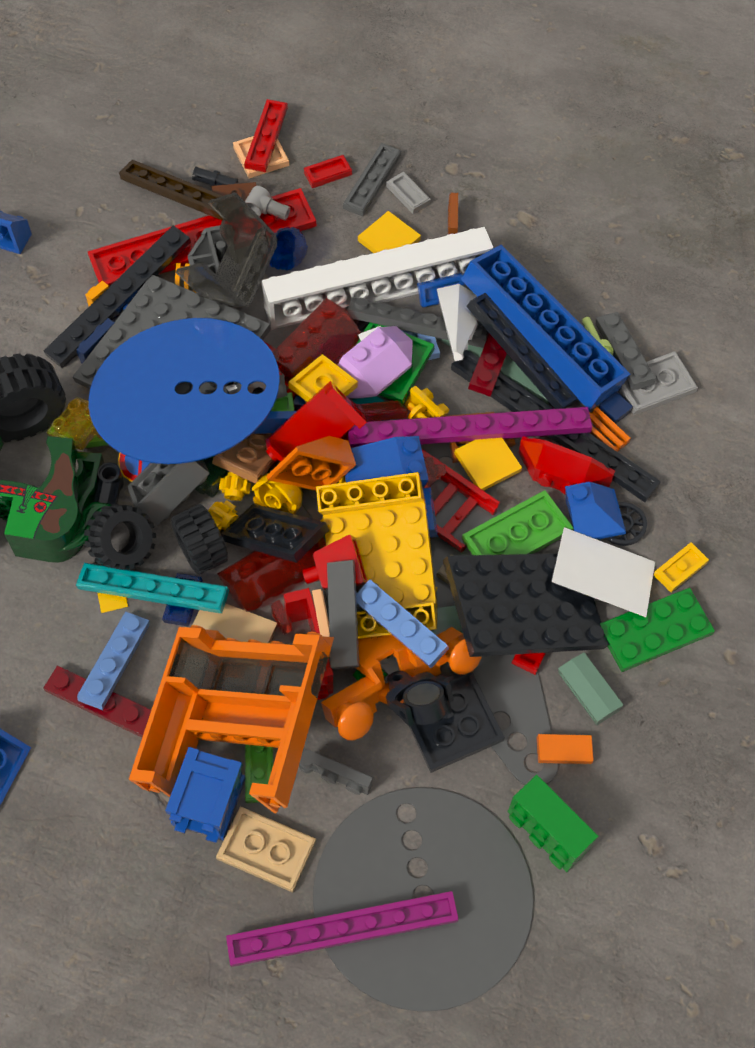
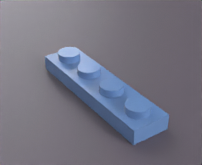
M369 579L356 593L357 605L430 668L449 649L446 643L372 580Z
M125 611L78 693V701L103 710L149 627V620Z

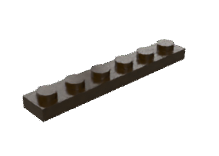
M131 160L119 172L121 180L227 223L241 210L240 202L135 160Z

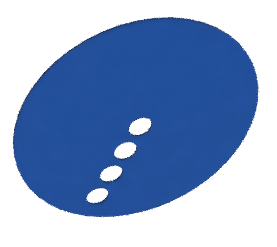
M189 318L162 323L129 338L102 363L90 387V417L102 439L112 448L128 457L156 464L195 462L215 456L234 447L250 436L263 423L277 399L280 383L279 368L267 344L252 331L240 325L211 318ZM259 381L266 385V389L260 394H252L248 391L249 385L253 382ZM189 382L193 385V389L187 394L175 392V388L179 383ZM205 382H214L217 385L216 391L211 394H202L199 388ZM229 382H238L242 386L241 390L235 394H227L223 389Z

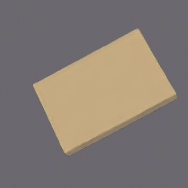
M226 603L222 614L199 610L192 624L201 626L205 630H218L225 638L236 639L240 642H248V640L253 639L262 643H270L278 627L277 622ZM234 662L258 671L260 663Z
M240 806L216 859L290 892H294L315 845L316 838Z

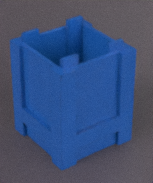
M188 747L165 809L166 813L170 815L169 820H171V824L175 826L174 831L185 834L186 829L207 835L206 840L214 843H217L218 839L224 841L245 782V775H242L241 771L242 762L229 760Z

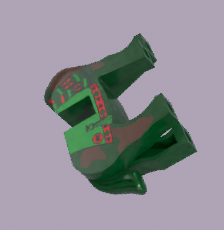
M48 436L46 443L51 455V467L47 478L39 488L25 483L0 480V518L7 521L4 535L16 557L59 563L71 559L81 550L85 544L84 541L88 540V536L84 535L85 530L90 528L87 525L88 520H94L93 514L96 511L102 512V507L111 506V504L94 502L99 481L98 470L105 463L102 453L77 451L72 438ZM0 437V451H1V449H2L4 443H3V441H2V439H1V437ZM76 460H77V463H78L77 472H76V469H75V468H76Z

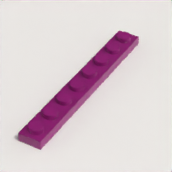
M450 891L227 935L226 940L230 966L234 967L455 923L459 919L453 892Z

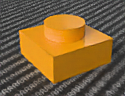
M101 281L96 286L90 288L88 293L85 294L88 306L109 288V285Z

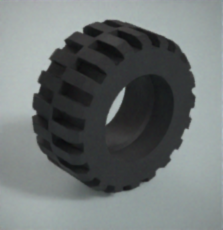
M13 354L12 357H0V437L3 442H11V440L20 441L28 436L33 437L37 435V432L48 429V426L54 424L58 416H61L66 404V394L52 364L39 356L36 357L33 354H26L25 356Z

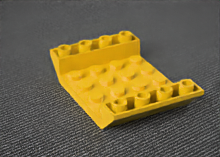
M419 472L317 486L318 511L323 515V520L329 529L325 534L326 546L346 535L351 534L354 536L367 580L369 581L370 579L374 583L379 584V587L429 630H436L438 605L426 502ZM365 611L357 612L358 639L392 635Z

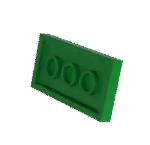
M691 588L648 604L646 617L628 612L600 623L609 643L607 647L621 673L707 638L715 632Z

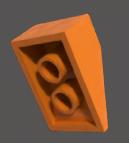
M327 436L297 446L267 475V480L316 491L317 486L336 484L356 466V462L348 440Z

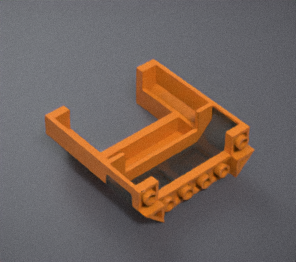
M197 625L179 627L128 780L143 790L156 793L161 791L170 797L188 747L196 749L199 740L276 747L278 750L268 784L252 783L249 794L275 814L281 806L287 808L334 637H323L316 632H307V634H295L293 645L284 644L279 641L262 643L253 639L248 640V642H240L236 639L225 638L218 630H205Z

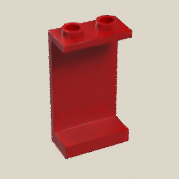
M330 380L265 440L266 452L275 462L279 460L281 462L297 446L327 436L341 438L354 425L360 429L367 421L364 414Z
M306 588L283 594L287 624L308 619L311 632L320 634L310 589ZM329 657L320 665L322 672L318 673L312 694L317 700L325 699L329 694L333 693V672Z

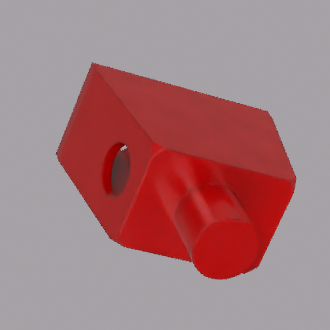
M351 534L313 553L315 566L303 569V576L307 584L320 581L322 588L328 590L327 563L353 560L355 562L356 586L365 585L368 582L356 538Z

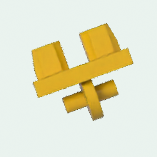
M417 386L410 389V396L404 404L411 411L408 419L447 417L449 408L444 403L436 405L432 401L434 398L433 393L428 388L420 390Z

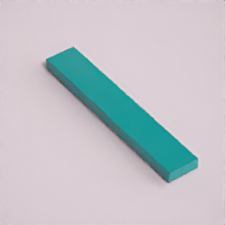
M89 563L83 564L76 583V587L80 590L220 614L223 613L229 594L227 586L131 570H119Z

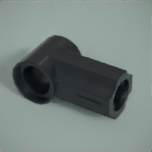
M107 462L102 464L98 470L99 481L94 502L113 505L118 502L124 480L119 466L115 463ZM115 476V478L107 480L108 477Z

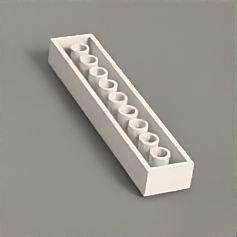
M485 227L473 228L456 234H448L444 237L427 239L419 243L406 244L390 250H382L348 260H339L323 266L294 271L286 275L273 276L262 280L264 309L271 330L339 314L343 308L349 306L352 297L383 303L419 294L417 283L458 273L463 275L471 260L494 248Z

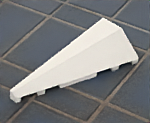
M456 284L438 288L437 293L455 361H459L464 358L463 352L468 349V340H471L478 326V319L466 307L477 296L464 286Z

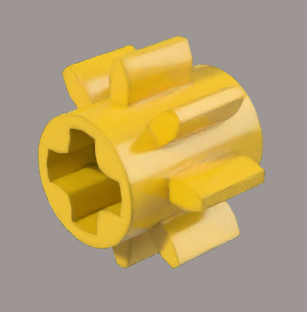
M228 472L225 478H220L219 490H222L225 499L241 501L245 494H250L251 483L248 480L231 472Z
M228 500L224 503L217 501L208 510L219 531L221 529L226 530L238 518L237 511L235 510L236 506Z

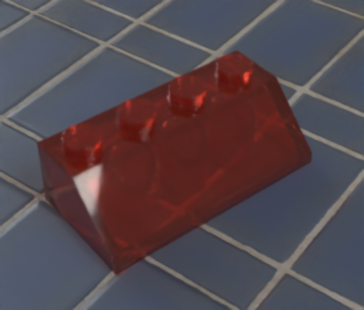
M326 298L272 352L279 371L284 374L287 386H289V381L322 354L338 365L342 356L356 346L360 339L358 334L361 332L346 309Z
M322 537L297 563L254 551L220 571L217 575L222 583L228 587L229 593L246 612L255 610L268 598L282 594L288 586L302 582L304 580L303 569L315 566L313 553L325 547L326 543Z

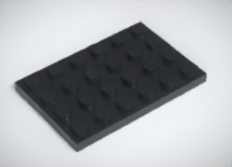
M558 554L447 556L443 560L470 657L605 649L609 643L601 628L600 623L602 622L594 598L552 582Z

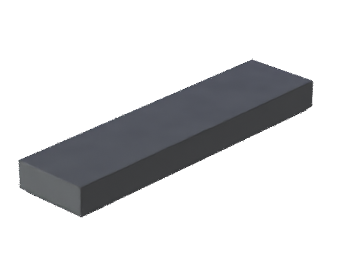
M383 143L380 144L344 201L343 209L360 216L365 214L400 158L401 150Z
M353 560L327 563L330 637H334L330 651L331 668L359 667L355 562Z

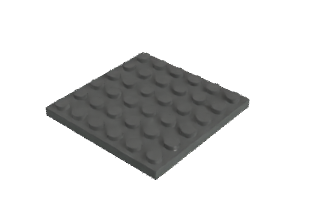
M152 275L73 375V379L76 383L90 389L98 369L116 348L136 334L162 323L189 318L218 319L240 325L252 331L262 340L270 332L271 327L265 321ZM189 382L179 383L175 388V392L187 394L193 389V385ZM205 382L200 386L199 391L202 394H211L216 391L217 385L214 382ZM229 382L224 387L232 385L234 382Z

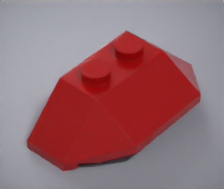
M522 436L518 453L532 480L538 482L541 486L552 487L560 490L563 494H565V486L585 482H593L610 487L615 470L607 468L592 457L552 442Z

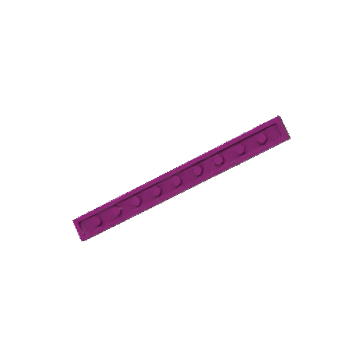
M588 407L374 421L367 422L360 429L354 425L347 432L350 447L354 448L393 437L419 436L420 444H433L491 438L504 439L522 436L590 433L592 423Z

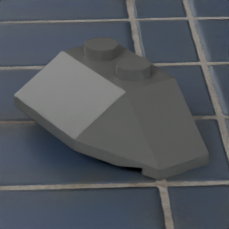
M228 225L205 228L188 255L197 294L224 305L248 301Z

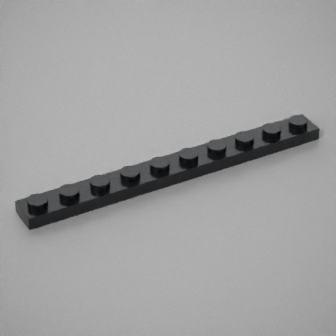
M464 350L463 360L454 361L451 364V370L470 382L479 358L468 350ZM499 373L491 397L510 411L521 412L553 409L505 375ZM590 433L547 435L563 447L592 457L607 468L615 470L612 480L643 502L650 498L661 483L654 476Z

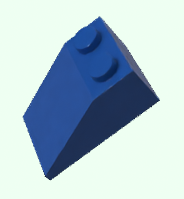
M419 436L393 437L351 448L356 466L345 475L346 482L419 472L423 489L429 480Z

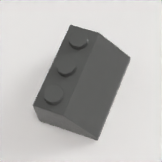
M203 460L182 464L150 463L127 487L134 507L141 509V513H147L150 517L149 520L158 526L163 520L170 517L172 511L180 503L188 499L190 493L197 486L205 482L210 473Z

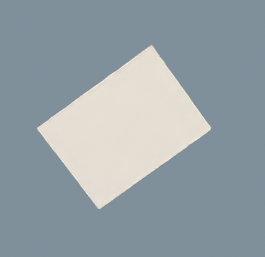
M564 527L552 582L646 617L655 561Z

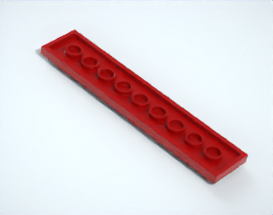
M299 188L272 196L274 201L290 206V213L286 220L272 214L266 215L262 213L259 217L251 216L244 210L242 205L240 206L241 210L228 223L208 215L175 225V227L190 237L191 243L160 274L175 270L176 263H181V266H185V263L189 264L188 255L205 228L227 224L234 250L237 251L316 227V219L302 189ZM171 227L87 251L98 283L103 281L110 287Z

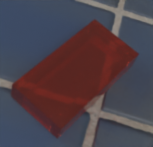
M398 400L355 404L364 414L367 422L407 418L408 410Z

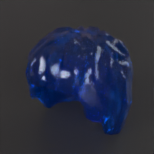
M294 227L280 228L269 238L264 251L265 260L272 268L275 267L277 270H291L299 265L307 254L308 245L306 244L305 236L299 229Z

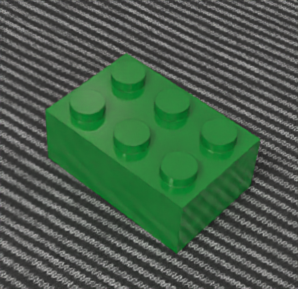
M538 775L534 776L513 796L507 811L510 814L509 819L518 828L523 827L530 834V841L537 848H543L550 855L549 860L558 869L563 868L566 872L591 849L598 838V835Z

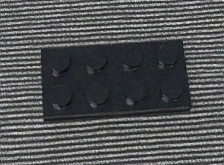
M252 504L221 533L224 542L297 563L320 541L329 529L326 522Z

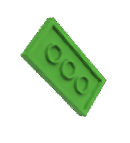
M546 490L464 533L462 541L472 555L534 554L560 540L564 527L570 530L574 528Z

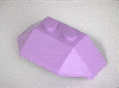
M397 326L378 327L343 355L337 366L358 381V387L346 397L350 400V398L377 396L412 367L413 340Z

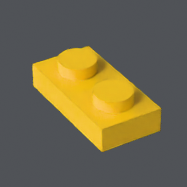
M690 542L654 572V576L672 593L703 568L709 559Z

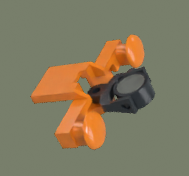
M453 627L436 635L448 645L449 649L432 668L393 635L358 639L359 667H356V669L364 674L365 677L321 702L325 719L335 728L338 727V732L342 738L357 740L370 730L374 720L373 714L377 712L375 704L379 701L387 704L409 727L413 726L414 723L426 725L437 722L442 718H451L455 714L450 704L454 701L450 683L445 681V676H438L441 674L440 666L449 662L453 672L465 675L472 672L478 666L482 656L470 657L463 633ZM393 654L397 658L399 671L391 673L387 677L388 683L385 684L379 661Z

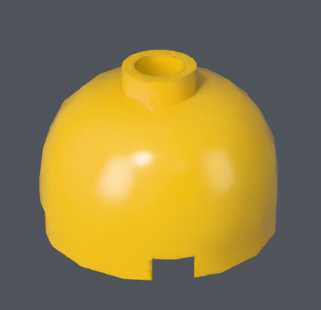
M268 474L261 477L252 487V491L255 492L253 501L257 505L295 514L301 507L303 497L301 487L267 480Z

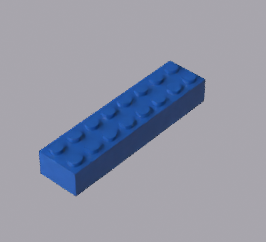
M502 245L470 261L461 280L477 297L486 293L575 394L578 400L585 407H588L589 411L606 400L614 392L620 390L630 376V373Z

